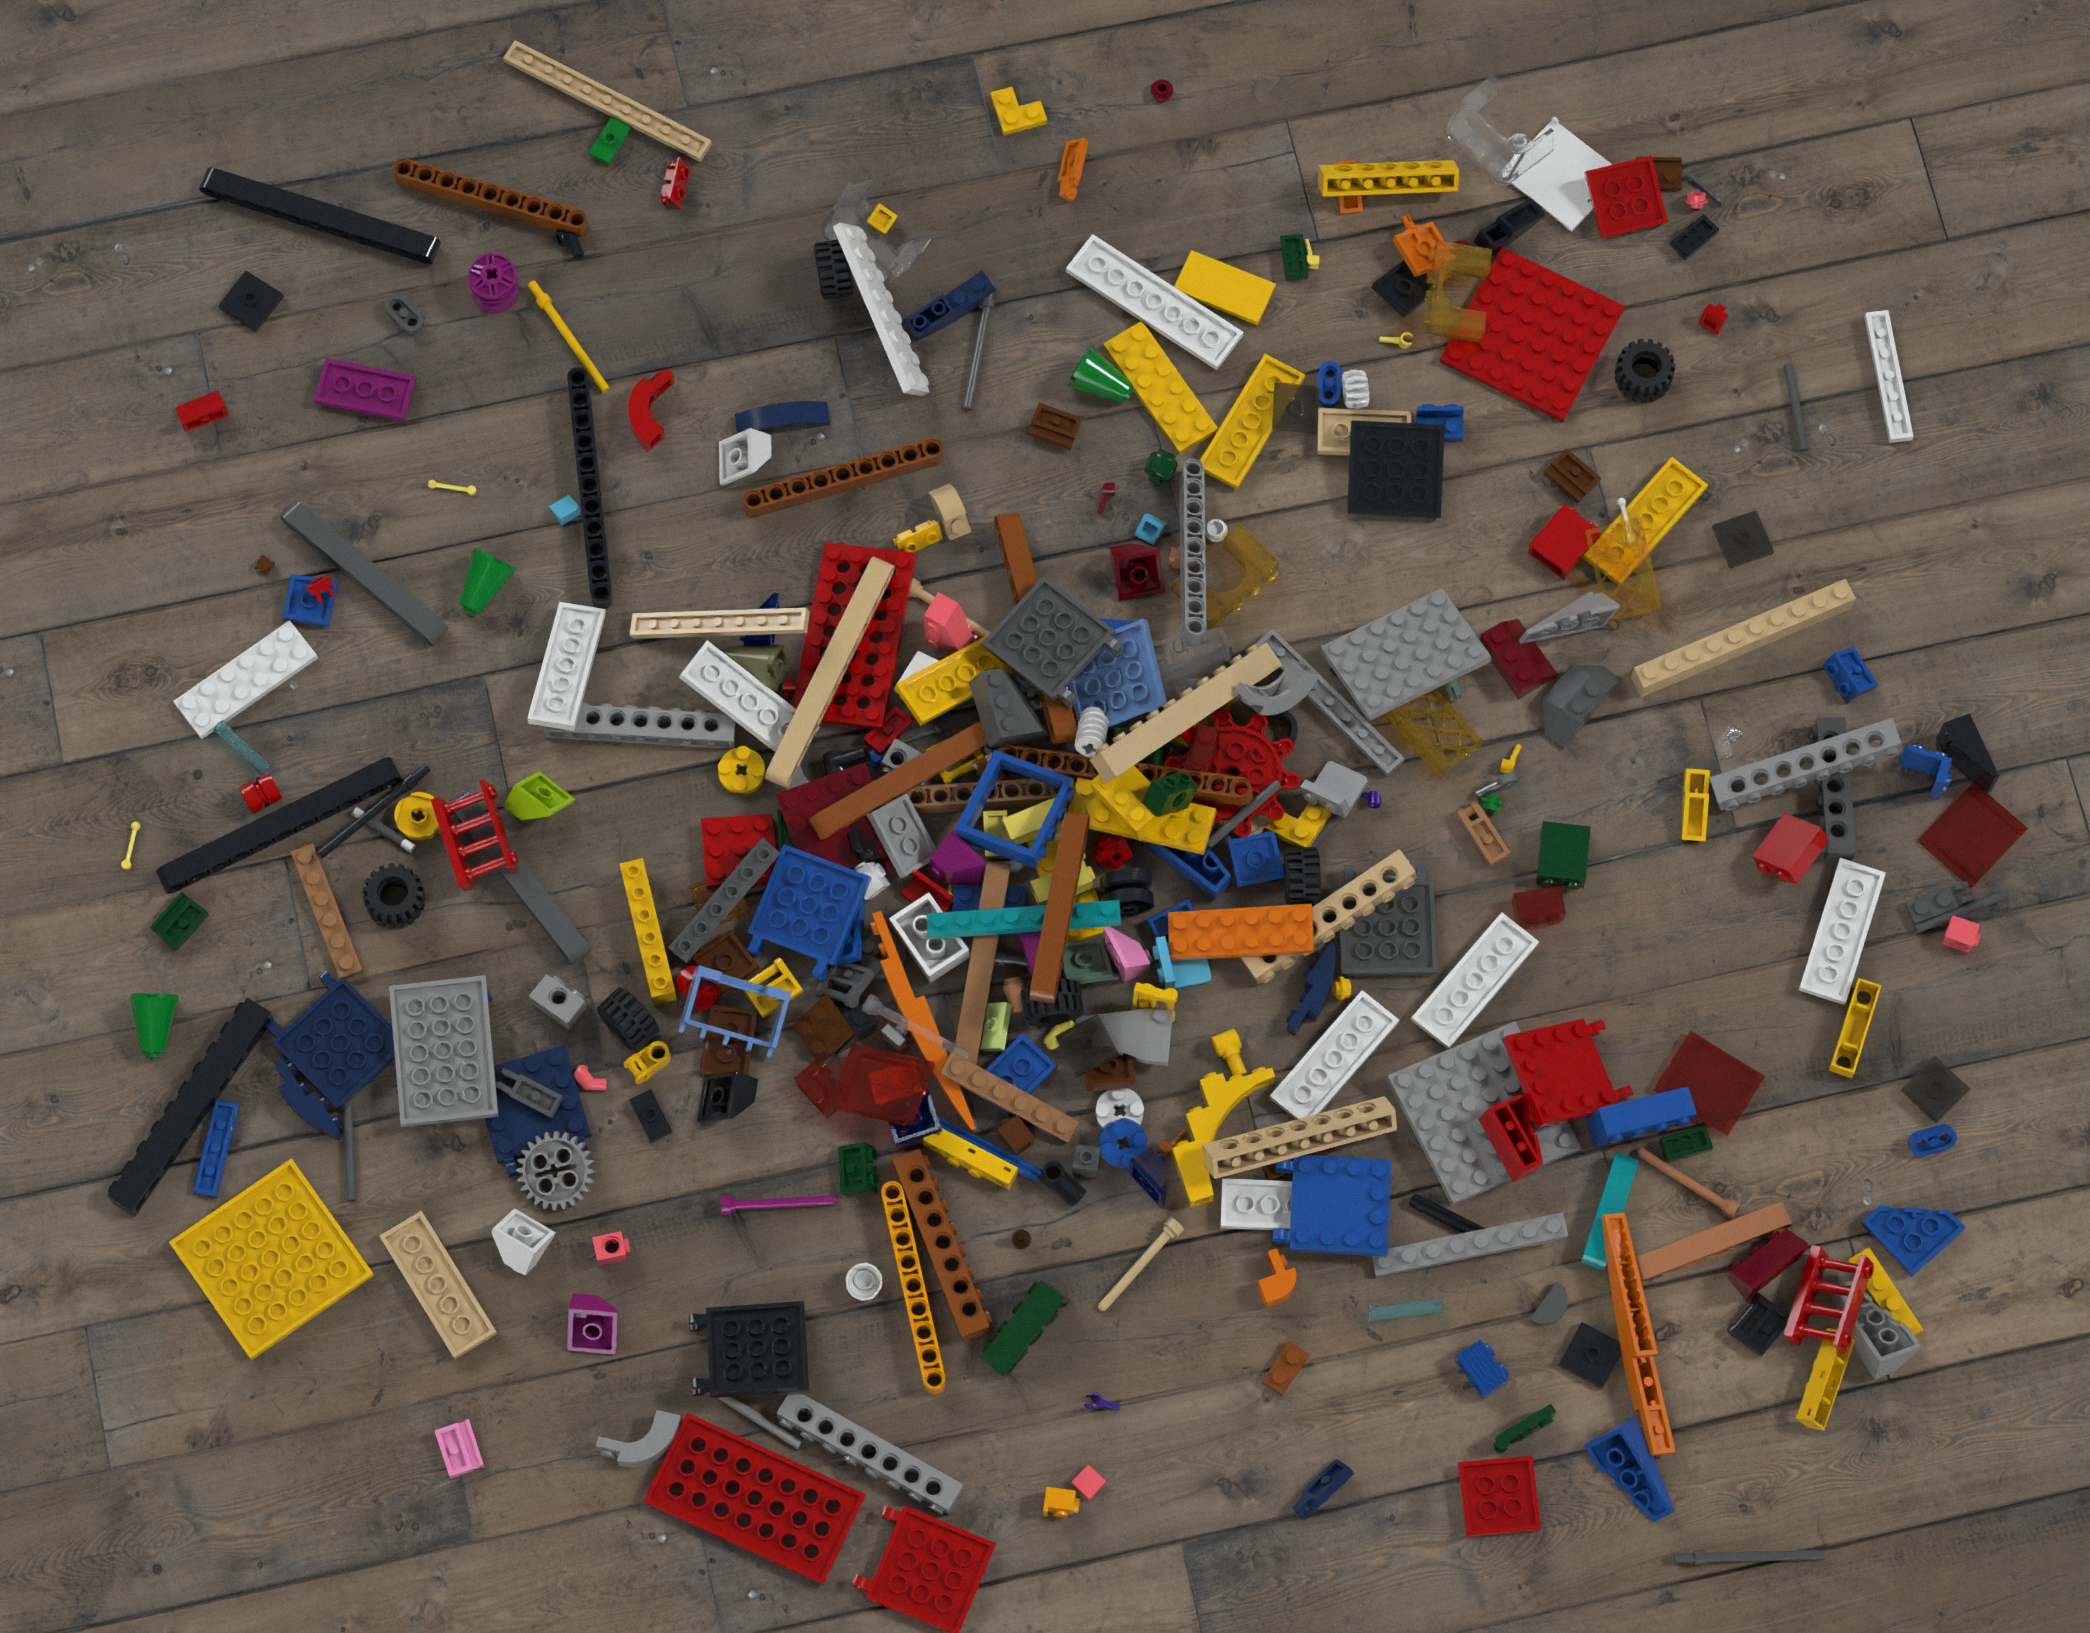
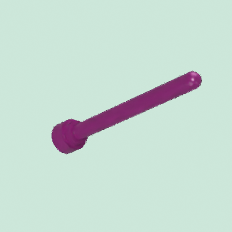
M720 1196L721 1216L731 1215V1213H736V1210L833 1206L838 1203L836 1196L735 1200V1198H730V1196Z

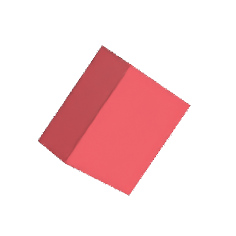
M1087 1465L1071 1484L1090 1501L1106 1484V1480L1090 1465Z

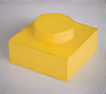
M879 203L866 221V224L885 236L898 216Z

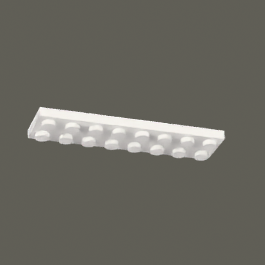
M841 222L834 225L833 229L903 393L924 396L930 393L927 386L929 385L928 379L919 368V358L910 347V337L902 328L901 316L893 307V297L884 286V276L876 267L874 262L876 258L872 250L867 246L865 232L860 227Z
M1093 234L1066 267L1068 274L1140 321H1143V323L1215 370H1218L1243 337V331Z

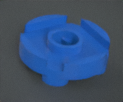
M1120 1118L1119 1120L1111 1121L1102 1128L1099 1134L1100 1152L1104 1159L1113 1166L1132 1167L1143 1158L1147 1150V1136L1143 1128L1134 1120ZM1127 1137L1128 1147L1119 1149L1117 1140Z

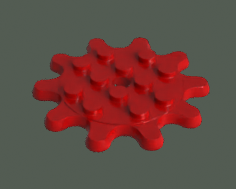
M1220 709L1214 714L1215 725L1212 730L1202 732L1193 725L1181 733L1182 738L1189 745V751L1184 756L1168 757L1165 761V767L1226 775L1229 769H1236L1240 774L1238 777L1246 778L1250 782L1254 793L1253 799L1277 780L1282 787L1234 828L1237 836L1246 837L1251 833V819L1257 814H1264L1272 821L1281 820L1284 816V808L1277 802V794L1281 790H1295L1300 786L1301 780L1299 775L1285 771L1282 767V760L1294 751V743L1288 738L1275 742L1268 740L1265 737L1268 719L1264 715L1256 714L1247 725L1238 726L1233 722L1231 713L1228 710ZM1216 785L1213 791H1221L1224 786ZM1240 788L1237 790L1236 794H1245L1247 792V789ZM1192 799L1191 803L1216 808L1217 813L1212 829L1218 821L1230 820L1246 806Z

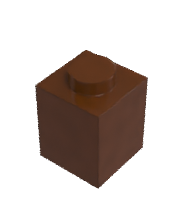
M1018 1115L1012 1119L1007 1117L999 1124L998 1137L1013 1155L1018 1156L1035 1144V1137Z

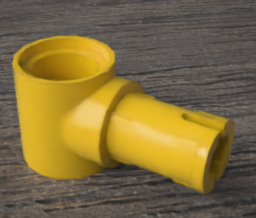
M1233 1028L1211 1037L1218 1057L1222 1056L1223 1060L1227 1061L1232 1075H1246L1247 1071L1239 1055L1242 1045L1236 1030Z

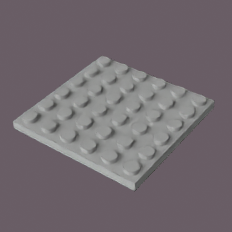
M1515 1021L1394 1072L1386 1078L1451 1206L1512 1180L1478 1119L1488 1108L1524 1093L1502 1041L1507 1035L1521 1032ZM1534 1118L1532 1123L1535 1135L1537 1134L1543 1159V1164L1540 1167L1581 1149L1568 1121L1538 1128Z

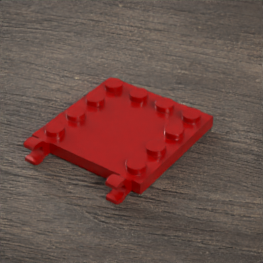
M1584 1019L1507 1035L1502 1039L1538 1128L1590 1116L1598 1108L1618 1104L1627 1100V1096L1634 1094L1630 1085L1614 1090L1592 1039V1036L1599 1035V1031L1606 1029L1603 1020L1586 1025Z
M905 1505L902 1512L885 1506L881 1518L896 1522L897 1524L873 1580L856 1574L852 1586L868 1591L866 1599L945 1632L960 1633L996 1543Z

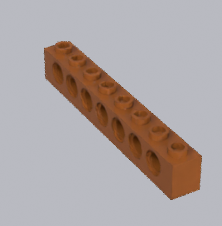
M920 1149L893 1158V1168L903 1188L904 1196L961 1341L965 1342L989 1333V1324H992L988 1310L983 1311L980 1302L984 1301L979 1287L974 1288L971 1281L975 1279L970 1265H965L963 1257H966L964 1248L961 1243L957 1244L954 1238L957 1231L953 1221L948 1222L945 1215L949 1211L944 1198L939 1199L936 1192L940 1190L936 1177H930L928 1169L931 1168L927 1155L922 1156ZM913 1174H921L924 1177L918 1183L910 1179ZM922 1196H929L932 1198V1202L924 1205L919 1202V1199ZM931 1218H938L941 1221L937 1227H932L927 1222ZM940 1240H946L950 1243L946 1249H940L936 1244ZM949 1262H955L959 1267L955 1271H948L945 1265ZM958 1284H963L967 1287V1291L958 1294L954 1291V1287ZM970 1306L976 1310V1313L972 1316H966L962 1311Z

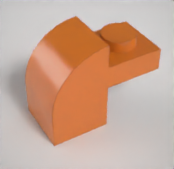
M1277 1248L1267 1252V1260L1273 1275L1258 1280L1257 1284L1266 1309L1286 1301L1293 1293L1296 1283L1295 1267L1285 1270V1268H1288L1284 1254L1279 1255Z

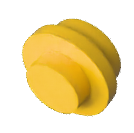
M1338 976L1336 981L1332 983V993L1338 1000L1349 998L1351 994L1350 980L1348 978L1344 979L1343 976Z

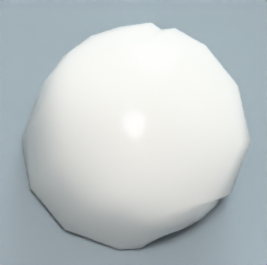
M867 1262L855 1264L848 1271L845 1278L846 1289L852 1297L860 1301L875 1298L882 1288L883 1282L880 1271L876 1266Z

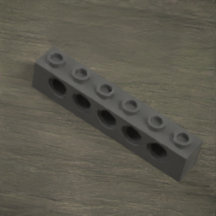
M1845 717L1817 718L1814 726H1811L1810 729L1811 740H1815L1816 743L1847 733ZM1828 755L1824 758V761L1830 763L1833 762L1836 759V757L1833 755ZM1850 771L1831 774L1829 778L1821 781L1815 779V785L1819 786V793H1816V806L1820 807L1821 816H1818V826L1822 828L1829 840L1821 853H1824L1825 860H1839L1840 858L1853 860L1857 850ZM1833 785L1837 787L1838 792L1829 791L1827 786ZM1829 808H1837L1840 814H1832ZM1831 831H1839L1842 837H1834Z
M761 838L667 949L682 962L687 963L780 855V852L765 839Z

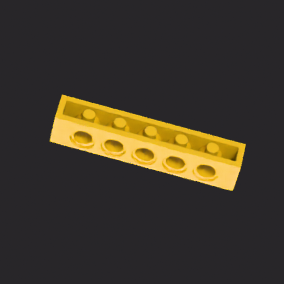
M1454 160L1319 165L1318 188L1323 197L1458 191L1459 168Z
M643 858L620 863L653 1006L677 1000Z

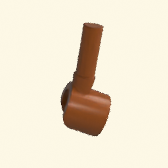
M1183 1129L1170 1143L1162 1139L1157 1152L1166 1157L1170 1156L1175 1144L1187 1134L1186 1130Z

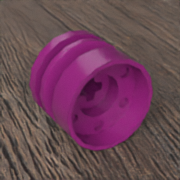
M494 253L482 255L473 261L469 268L468 281L474 303L481 310L496 314L505 312L513 307L519 298L520 291L514 264L507 257Z

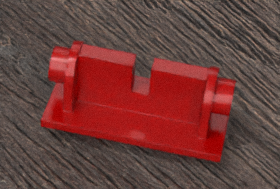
M678 157L677 161H671L667 165L664 181L671 182V184H663L660 195L662 205L669 206L670 203H673L678 209H681L682 200L685 198L687 179L690 176V168L680 157Z

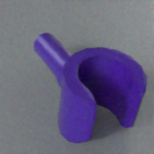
M1377 791L1362 792L1359 796L1368 799L1369 807L1380 808L1381 796Z
M1097 1392L1086 1395V1397H1090L1093 1400V1403L1084 1404V1407L1087 1409L1098 1406L1115 1410L1120 1409V1404L1105 1401Z

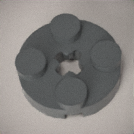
M890 933L902 966H904L906 962L905 947L895 934ZM872 934L863 940L862 957L859 965L871 969L875 974V980L886 981L880 965L881 960L875 958L880 952L878 944L882 942L879 934L875 936Z

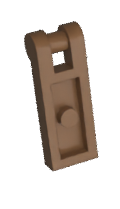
M1476 800L1469 803V807L1464 810L1461 808L1455 811L1456 818L1463 825L1489 867L1510 856L1511 852ZM1475 815L1477 819L1471 822L1469 817Z

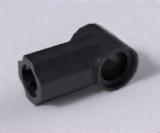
M865 745L845 751H828L823 754L826 776L865 762L868 767L871 766L872 762L871 754Z
M1051 1161L1043 1167L1041 1179L1044 1185L1052 1188L1071 1207L1076 1205L1087 1193L1064 1170V1167L1059 1162ZM1049 1170H1055L1059 1173V1177L1057 1179H1050L1046 1173Z

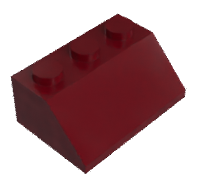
M1519 619L1500 622L1482 633L1480 642L1490 654L1491 662L1519 700L1554 679L1558 674L1535 641L1520 644L1519 639L1526 629Z
M1787 1228L1781 1233L1777 1230L1767 1238L1768 1243L1761 1248L1758 1245L1748 1254L1750 1257L1746 1261L1742 1262L1739 1260L1731 1266V1272L1727 1279L1747 1301L1756 1292L1760 1291L1804 1255L1809 1244Z

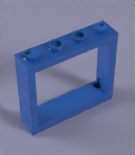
M994 750L955 827V832L965 843L1036 868L1039 861L1046 856L1048 842H1052L1055 838L1056 826L1059 821H1063L1068 802H1072L1074 799L1073 795L1076 788H1074L1073 778ZM1003 768L1060 788L1031 849L973 828Z

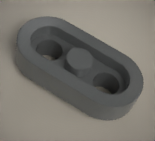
M394 294L387 298L385 302L387 314L405 333L414 335L423 329L424 320L421 313L403 295ZM396 306L401 307V309L398 311L394 310ZM416 322V325L409 326V323Z

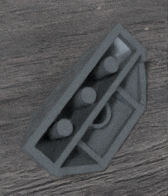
M1571 665L1541 701L1544 735L1561 749H1564L1622 680L1604 666Z

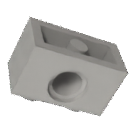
M546 974L529 995L530 1003L570 1030L587 1008L584 1000L585 997L575 989L572 991L565 987L566 984L557 976L552 978ZM558 996L566 998L562 1004H555L553 1000Z

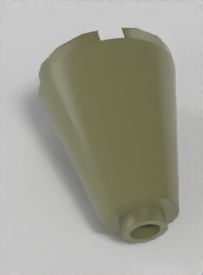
M781 645L728 646L726 650L722 651L772 691H778L782 686L787 673L783 671V666L788 664L789 661L787 647Z

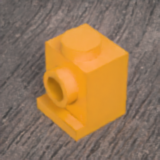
M1046 1487L1043 1516L1048 1517V1512H1053V1516L1067 1518L1068 1515L1078 1513L1080 1498H1075L1076 1491Z

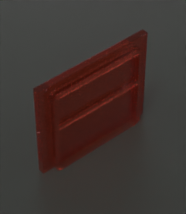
M1973 782L1918 840V843L1963 882H1968L1970 888H1973L2028 828Z
M1690 1031L1674 1057L1670 1060L1669 1065L1653 1088V1091L1659 1094L1689 1087L1697 1112L1695 1117L1728 1136L1744 1109L1748 1107L1749 1101L1765 1076Z
M852 1044L829 1105L830 1107L838 1108L841 1112L899 1125H913L935 1062Z

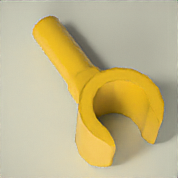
M1520 744L1516 745L1510 760L1502 759L1501 773L1514 770L1516 758L1522 748Z

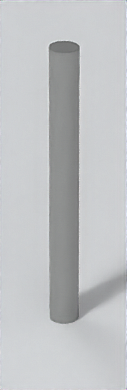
M735 1397L718 1398L798 1450L802 1445L803 1441Z

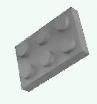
M907 793L867 814L900 878L930 863V858L937 849Z

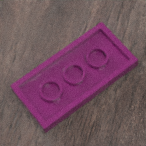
M326 358L314 402L316 404L405 422L417 379L416 376Z

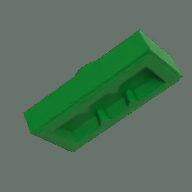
M611 117L589 151V156L609 166L632 131V127Z

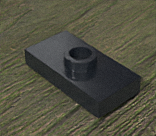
M1703 214L1670 242V246L1687 260L1717 235L1720 229Z
M651 1089L629 1099L650 1143L673 1133Z

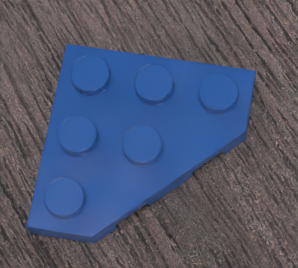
M1878 1206L1861 1222V1225L1911 1277L1966 1228L1949 1210H1924V1208L1911 1207L1890 1208L1889 1206Z

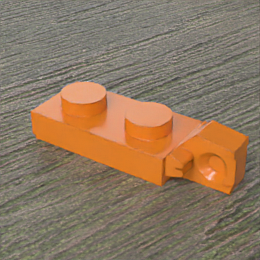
M1084 137L1067 141L1057 182L1060 183L1059 196L1066 201L1074 200L1077 194L1076 187H1078L1089 143Z

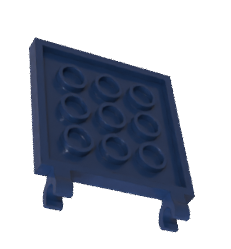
M325 970L319 978L329 989L285 1030L273 1019L265 1026L269 1033L275 1037L272 1045L339 1111L395 1059L393 1028L344 977L336 981Z
M565 1045L494 1066L495 1080L504 1083L511 1089L516 1081L503 1076L501 1073L503 1068L519 1076L521 1074L564 1097L552 1119L509 1097V1094L496 1088L499 1117L485 1118L497 1163H505L509 1178L519 1176L516 1171L515 1159L525 1157L521 1151L530 1150L528 1142L537 1144L536 1136H540L545 1140V1132H549L553 1138L554 1132L559 1131L562 1138L563 1134L568 1132L569 1140L574 1136L578 1137L577 1145L582 1142L586 1143L585 1138L592 1137ZM587 1144L583 1148V1151H588Z

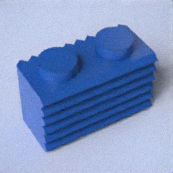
M1480 1339L1458 1353L1455 1357V1362L1478 1392L1481 1399L1484 1400L1508 1383L1509 1379L1507 1376H1509V1372L1502 1363L1498 1364L1493 1358L1495 1353L1488 1343L1483 1344Z

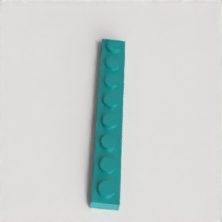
M1119 900L1074 903L1069 929L1121 926ZM1046 905L927 913L928 939L1041 931Z

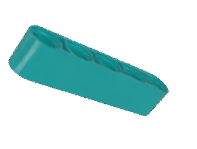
M1615 1153L1581 1259L1582 1264L1601 1270L1605 1269L1607 1258L1602 1215L1623 1213L1639 1160Z

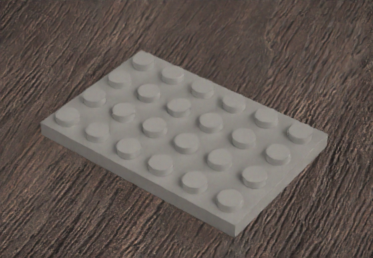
M1443 588L1321 646V653L1368 721L1491 662L1490 654Z
M486 975L389 986L401 1127L499 1117Z

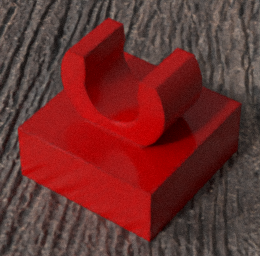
M1709 303L1698 323L1718 335L1729 316L1724 313L1727 308L1720 303L1716 307Z
M326 574L305 585L309 594L315 595L316 600L320 603H323L321 598L323 591H327L331 597L334 596L333 590L329 587L333 583Z

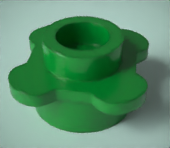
M1487 794V798L1481 797V801H1483L1481 808L1500 813L1501 806L1504 807V803L1500 802V797Z

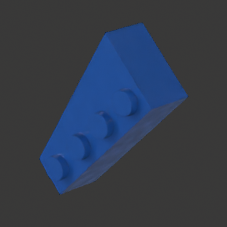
M1141 841L1144 847L1213 901H1216L1230 885V873L1208 847H1206L1205 854L1202 855Z
M1684 1087L1598 1108L1586 1120L1593 1146L1596 1148L1627 1138L1639 1137L1651 1131L1660 1132L1668 1129V1126L1675 1124L1677 1127L1691 1123L1690 1120L1697 1112L1689 1087Z

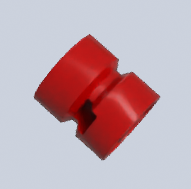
M269 772L257 777L256 783L249 781L238 787L252 814L264 809L265 803L272 805L283 799Z
M696 965L684 969L675 981V988L686 998ZM700 979L693 1006L698 1010H705L713 1005L720 994L719 986L715 982Z

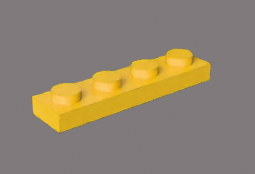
M1869 1247L1848 1259L1847 1262L1858 1264L1861 1254L1866 1255L1874 1264L1873 1276L1869 1279L1866 1291L1873 1298V1302L1882 1310H1888L1891 1313V1317L1900 1325L1902 1323L1905 1324L1914 1336L1923 1331L1916 1317Z

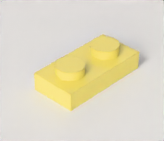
M1007 810L983 811L984 832L1008 841L1002 827V819L1007 817ZM985 850V860L1008 859Z

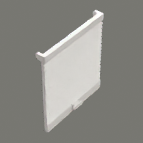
M1553 117L1551 122L1504 170L1500 171L1499 176L1507 180L1508 183L1517 188L1518 191H1521L1529 199L1531 198L1535 204H1538L1539 207L1572 232L1593 211L1584 172L1612 164L1560 125L1558 119Z

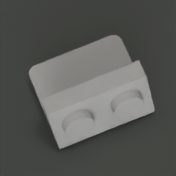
M1329 761L1314 783L1305 779L1300 787L1307 802L1313 805L1317 804L1332 814L1346 818L1368 784V780L1364 775Z

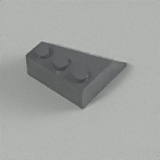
M1001 668L981 671L969 681L989 748L1050 738L1045 724L1010 673Z

